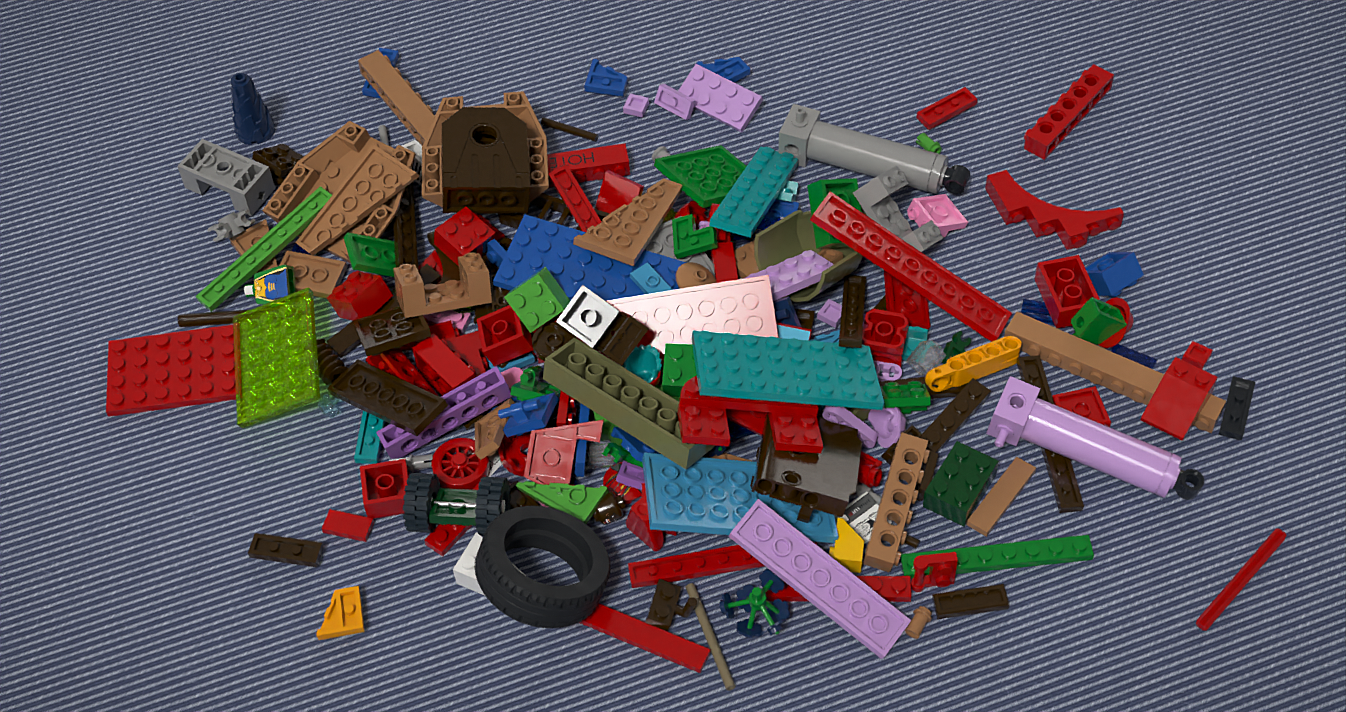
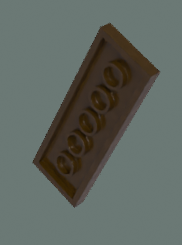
M358 359L327 388L330 395L415 436L424 431L448 406L445 399Z

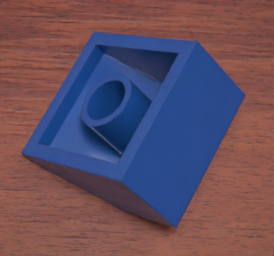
M1108 252L1085 267L1099 296H1109L1110 298L1119 295L1123 288L1136 284L1137 279L1144 275L1134 252Z

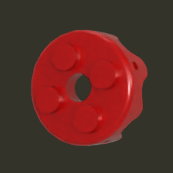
M531 431L525 432L520 436L513 435L507 437L504 434L498 448L502 465L514 475L524 477L527 455L521 452L529 447Z

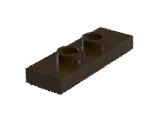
M1004 584L932 594L937 619L1009 609V601Z

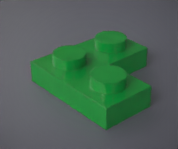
M692 214L672 220L674 255L677 259L718 248L715 227L709 226L696 230L695 218Z

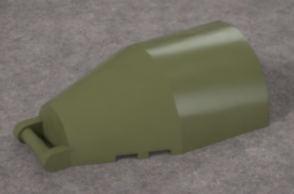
M794 211L756 234L754 257L759 272L788 258L800 255L804 251L812 250L818 254L824 249H816L813 222L810 221L812 217L811 211ZM851 247L830 248L843 252V259L824 270L819 282L814 283L808 289L803 288L788 296L794 302L809 301L856 270L864 256L854 251Z

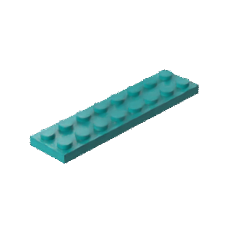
M760 147L710 218L709 226L751 238L798 166L799 159L794 158V155L788 152L781 154L770 147Z

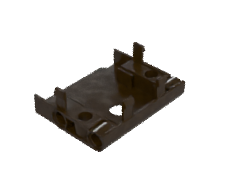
M767 412L760 447L757 448V464L755 474L751 479V492L756 491L761 495H769L771 498L801 506L796 520L805 523L809 522L813 509L843 517L849 502V496L856 493L862 441L857 437L858 429L817 417L823 443L822 453L806 452L799 455L791 451L775 450Z

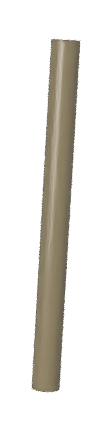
M690 583L685 588L689 598L693 597L697 600L694 610L727 691L733 690L736 686L696 587L694 583Z

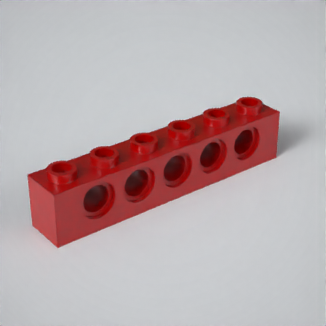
M1095 64L1088 70H1084L1080 79L1077 82L1074 81L1066 93L1061 94L1058 102L1049 107L1044 117L1041 116L1035 126L1026 131L1024 135V149L1045 160L1111 90L1114 74Z

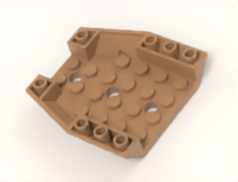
M524 91L504 93V104L470 106L506 108L527 124L530 203L549 188L547 138ZM463 96L442 98L422 146V198L442 207V123L459 109L465 107Z
M349 121L296 163L262 211L279 223L320 186L333 195L372 144H375L410 169L416 154L400 145L394 149L370 137L365 128ZM405 188L323 248V250L351 264L344 241L346 233L380 238L397 214Z

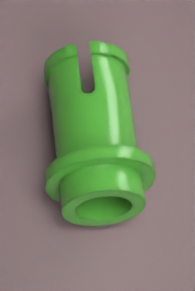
M925 133L917 137L916 143L923 149L938 154L941 153L942 148L939 142H934Z

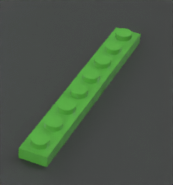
M320 186L195 296L197 300L211 312L215 310L303 232L331 198L332 194Z

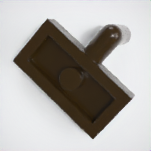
M659 579L645 623L668 631L673 615L676 614L688 618L694 610L697 600L690 597L684 607L677 605L682 587Z

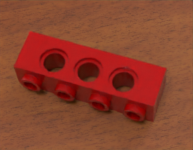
M399 348L383 351L380 355L367 356L366 361L369 365L437 395Z

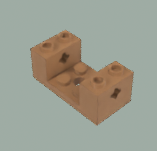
M467 253L464 256L458 257L460 280H449L437 285L427 284L424 286V282L415 264H403L393 268L397 300L405 318L492 303L489 270L480 254Z

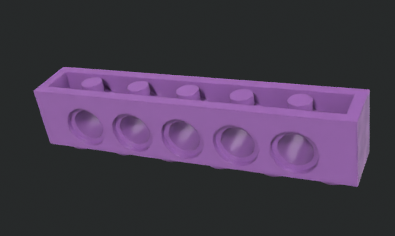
M496 366L441 396V398L446 400L448 406L418 436L392 424L376 433L390 458H401L512 397L510 395L511 391Z

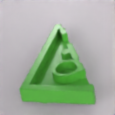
M529 481L524 483L518 482L516 485L518 490L542 504L566 512L587 524L601 500L609 492L605 486L592 488L585 487V485L577 484L571 486L562 483L543 485Z

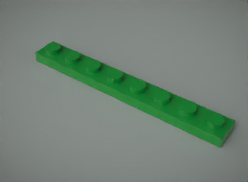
M1089 535L901 554L900 563L903 576H910V579H913L915 574L913 567L914 559L921 555L956 552L958 559L956 574L1088 561L1093 560L1094 553ZM930 567L925 570L924 575H929Z

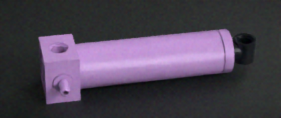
M1011 376L997 404L986 433L996 438L995 445L997 447H1003L1005 442L1017 446L1021 438L1165 498L1169 489H1175L1179 497L1191 500L1198 495L1204 485V477L1201 472L1195 469L1181 470L1179 467L1182 459L1181 456L1039 399L1037 396L1040 388ZM1186 482H1190L1194 487L1188 486Z

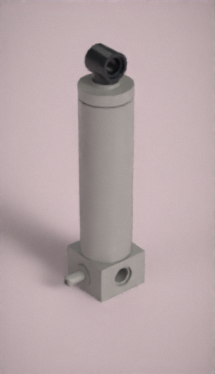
M796 104L792 105L779 131V153L788 152L793 154L794 158L799 159L798 166L806 167L809 159L877 177L898 166L905 174L906 180L909 183L906 186L936 195L939 193L941 186H944L952 194L963 193L970 177V171L962 165H954L949 168L947 166L948 156L820 121V111Z

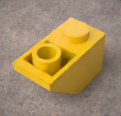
M838 518V540H835V547H830L829 555L850 572L861 573L864 540L843 518Z

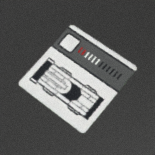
M865 492L847 505L843 517L836 515L834 517L836 520L843 518L864 540L865 544L869 541L879 505L868 492Z

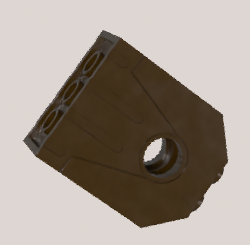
M462 107L442 123L443 213H457L466 206L473 213H528L530 176L527 124L506 108Z

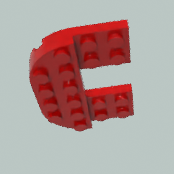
M697 376L688 380L682 387L677 408L682 443L729 446L730 434L725 409L768 412L775 450L822 453L823 443L817 420V405L700 395Z

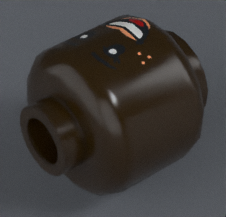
M609 491L593 514L595 521H600L603 525H607L623 517L622 509L626 508L622 496H616L613 491Z

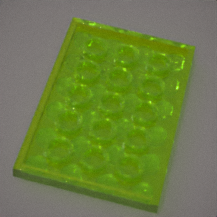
M309 287L233 316L237 425L239 427L245 428L320 400L313 291Z

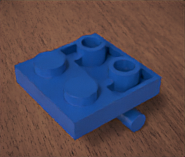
M555 392L514 403L508 408L499 410L498 416L500 419L509 417L503 428L507 437L513 435L520 436L525 432L546 427L559 400Z

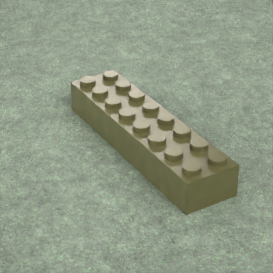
M573 338L545 358L543 373L545 381L682 468L688 469L715 446L682 443L677 409L679 401L577 338Z

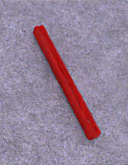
M1277 528L1271 533L1200 615L1196 622L1197 627L1203 631L1208 630L1282 544L1286 537L1284 531Z

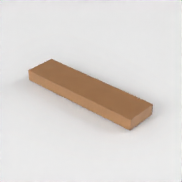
M1016 457L967 520V526L987 537L1035 474L1036 467Z

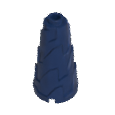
M236 73L231 78L232 88L230 89L236 137L240 142L247 145H252L251 142L254 141L257 142V145L264 143L275 132L274 120L267 106L264 105L260 93L257 92L252 78L244 73Z

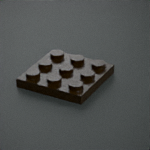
M400 306L353 320L355 330L366 356L380 355L383 351L392 348L398 349L411 342H421L431 336L430 328L423 315L405 318Z

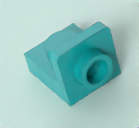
M787 181L776 199L796 202L799 183Z
M908 326L902 360L923 363L928 329Z

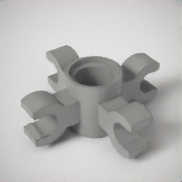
M245 209L237 213L232 212L219 219L218 224L207 229L208 232L212 230L217 232V237L213 241L229 239L243 232V227L253 224L255 219L247 220L245 214L250 210Z

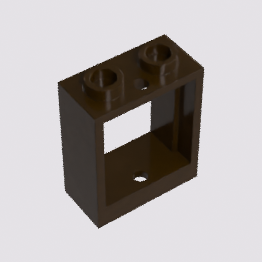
M621 312L595 348L622 366L648 331V328L631 315ZM615 330L616 332L614 336L611 335V331Z

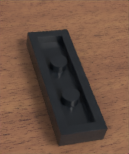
M1235 376L1232 377L1218 435L1242 441L1255 387L1254 381Z

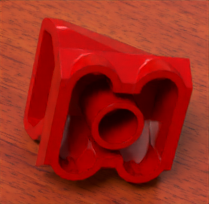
M871 309L866 312L863 323L862 345L870 346L874 361L894 363L901 367L902 353L910 322L905 314L879 309Z
M641 483V498L632 505L626 519V527L648 547L657 552L664 545L663 533L677 536V531L650 529L645 483Z

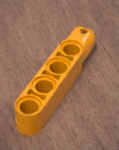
M1006 336L953 356L947 360V363L928 371L925 376V383L931 390L941 392L951 387H958L969 383L972 378L977 380L1013 366L1017 363L1021 341L1017 337Z

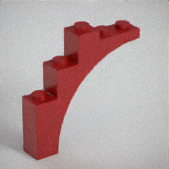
M1007 170L987 175L985 190L1006 225L1018 223L1026 219L1036 238L1056 232L1066 250L1086 245L1088 236H1095L1099 233L1121 227L1124 216L1121 207L1099 211L1071 210L1038 199L1015 182Z
M451 320L429 326L431 334L434 333L439 339L443 338L453 353L456 351L467 366L471 365L474 368L477 376L489 369L486 356L482 351L479 331L460 336L458 328L453 329ZM411 342L399 349L401 351L413 350L412 348L420 342Z

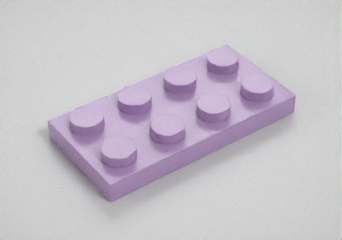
M695 64L678 90L696 100L694 109L741 133L763 101L762 96Z
M808 250L779 264L769 266L758 273L750 274L746 278L769 275L772 298L775 301L819 282L822 272L834 264L814 251Z

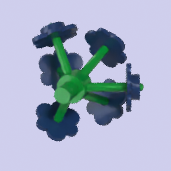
M768 568L759 575V579L762 581V590L759 587L754 588L752 585L747 584L743 589L737 590L736 596L738 598L735 602L731 601V596L728 592L722 594V600H720L721 612L726 614L727 619H734V607L744 608L745 612H751L749 619L737 622L736 629L739 634L748 638L759 637L767 633L771 636L774 634L778 635L779 631L783 629L782 624L790 616V611L788 610L789 603L776 599L771 604L766 600L765 593L768 590L777 593L785 587V583L781 578ZM759 610L762 611L770 625L764 631L759 623L754 622L756 611Z

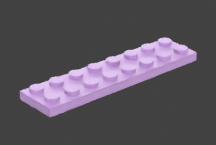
M759 499L728 536L881 659L886 656L911 622L908 617Z

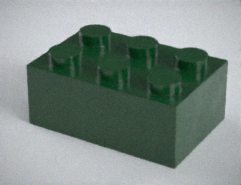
M956 441L925 490L923 507L965 527L967 520L974 513L996 477L999 461Z

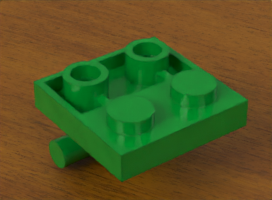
M536 365L530 366L523 371V374L520 376L521 381L511 387L510 395L516 396L517 400L525 401L555 392L560 400L561 390L552 384L538 381L542 368Z
M911 381L907 385L889 382L885 386H880L884 408L898 407L903 414H911L913 411H927V406L931 405L929 392L925 384H921L919 381Z

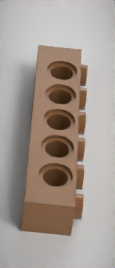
M901 432L862 564L889 573L893 565H898L901 552L897 550L899 544H904L907 531L903 529L905 523H910L913 513L912 510H909L910 504H915L919 490H915L916 483H921L924 474L921 465L922 463L926 464L930 450L926 449L928 440ZM905 460H910L914 464H908ZM899 480H905L908 484H902ZM893 500H899L903 505H897ZM887 520H892V521H894L897 525H896V526L890 525V524L887 522ZM881 541H887L891 546H885Z

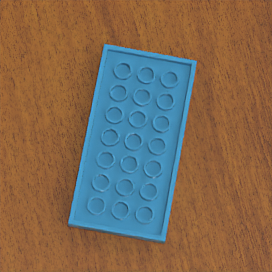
M643 454L642 462L650 529L729 535L759 499L811 541L835 543V540H838V532L833 514L813 509L809 522L805 523L796 520L801 506L771 498L769 495H761L756 491L751 492L750 484L752 476L755 474L757 462L701 457L688 469H684L662 454Z

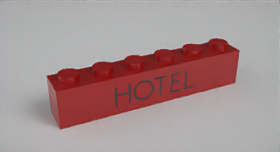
M626 143L547 154L548 173L567 164L578 183L601 180L604 178L605 171L608 170L621 176L630 175ZM548 175L549 187L554 186Z

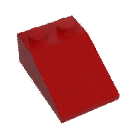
M1175 357L1161 379L1140 420L1183 441L1212 395L1218 377Z

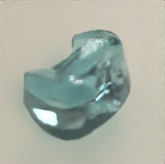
M325 394L318 403L319 409L329 418L340 414L342 411L341 408L335 405L339 402V399L335 398L332 401L328 394Z

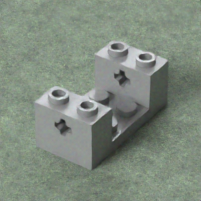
M201 139L177 166L186 189L202 195L210 185L230 194L235 210L249 209L250 211L246 213L249 216L256 212L275 189L268 166L204 139Z
M898 166L880 174L853 192L869 218L920 252L943 238L940 234V229L932 220L912 231L909 222L899 211L897 203L892 200V194L909 184L905 174Z

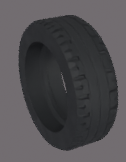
M523 506L506 511L491 521L477 552L474 569L482 592L502 613L530 626L561 628L581 622L596 609L608 583L611 564L601 539L581 520L566 512L550 507ZM520 547H532L551 552L571 566L580 582L567 586H553L537 582L516 569L508 559L506 551Z

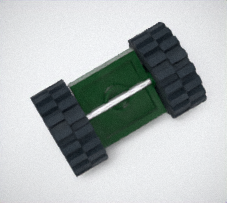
M412 473L407 479V486L405 485L403 520H405L404 525L408 532L433 533L436 524L476 526L478 534L484 536L491 521L511 509V488L508 478L483 477L481 482H479V489L468 490L440 488L439 478L436 474Z

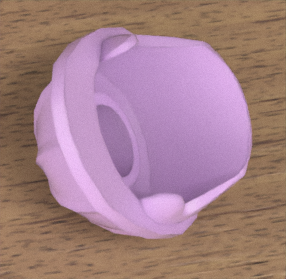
M883 406L882 410L871 409L868 414V420L871 422L873 430L878 434L877 441L880 446L889 448L893 443H897L901 432H904L906 427V419L902 411L898 407L884 408Z

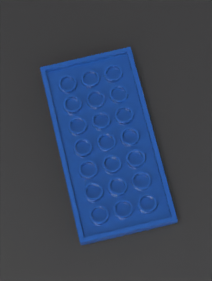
M524 214L493 280L494 286L511 291L546 266L570 301L582 285L604 301L644 295V292L630 278V273L647 262L673 290L680 289L675 278L676 271L682 264L687 262L644 250L635 265L631 266L573 245L574 237L577 235L582 236L586 232Z

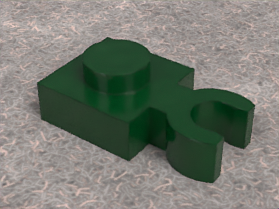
M962 331L954 333L952 341L946 343L939 361L945 364L949 358L966 352L964 348L971 343V338L968 337L962 341Z

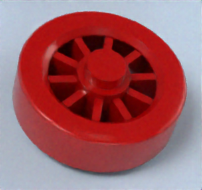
M455 438L446 441L437 448L431 461L433 474H436L439 478L438 483H440L441 488L472 490L481 481V478L488 477L490 473L488 456L480 460L475 454V440L470 438Z

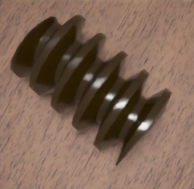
M321 338L310 342L304 350V358L325 385L330 386L348 369L339 356L336 355L335 351L331 349V346L325 342V339Z

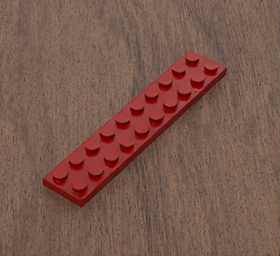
M832 192L828 193L810 218V221L818 227L824 229L836 239L842 241L854 251L860 253L872 263L991 342L998 339L1012 312Z

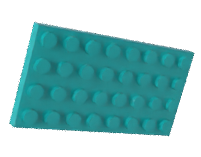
M693 330L691 340L700 395L874 410L883 409L884 400L870 346L862 345L861 348L841 347L839 342L807 341L795 338H776L773 336L762 337L750 334L739 335L705 330Z

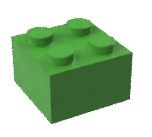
M546 266L513 288L504 297L530 333L564 311L570 303V299Z

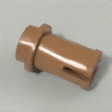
M923 606L914 610V616L905 629V633L914 639L920 637L926 623L932 620L931 611Z

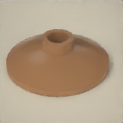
M693 262L682 264L677 269L675 275L680 289L716 283L714 276L707 268Z

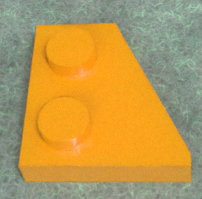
M359 586L334 591L331 604L324 614V622L321 629H318L316 632L318 640L365 632Z

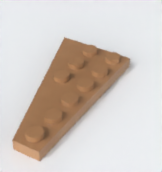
M372 144L295 243L314 256L420 176L387 152Z
M663 178L648 188L647 193L641 197L636 196L633 198L632 203L629 205L624 204L604 217L597 226L594 227L592 225L582 236L577 235L574 237L573 245L634 266L682 193L683 185Z

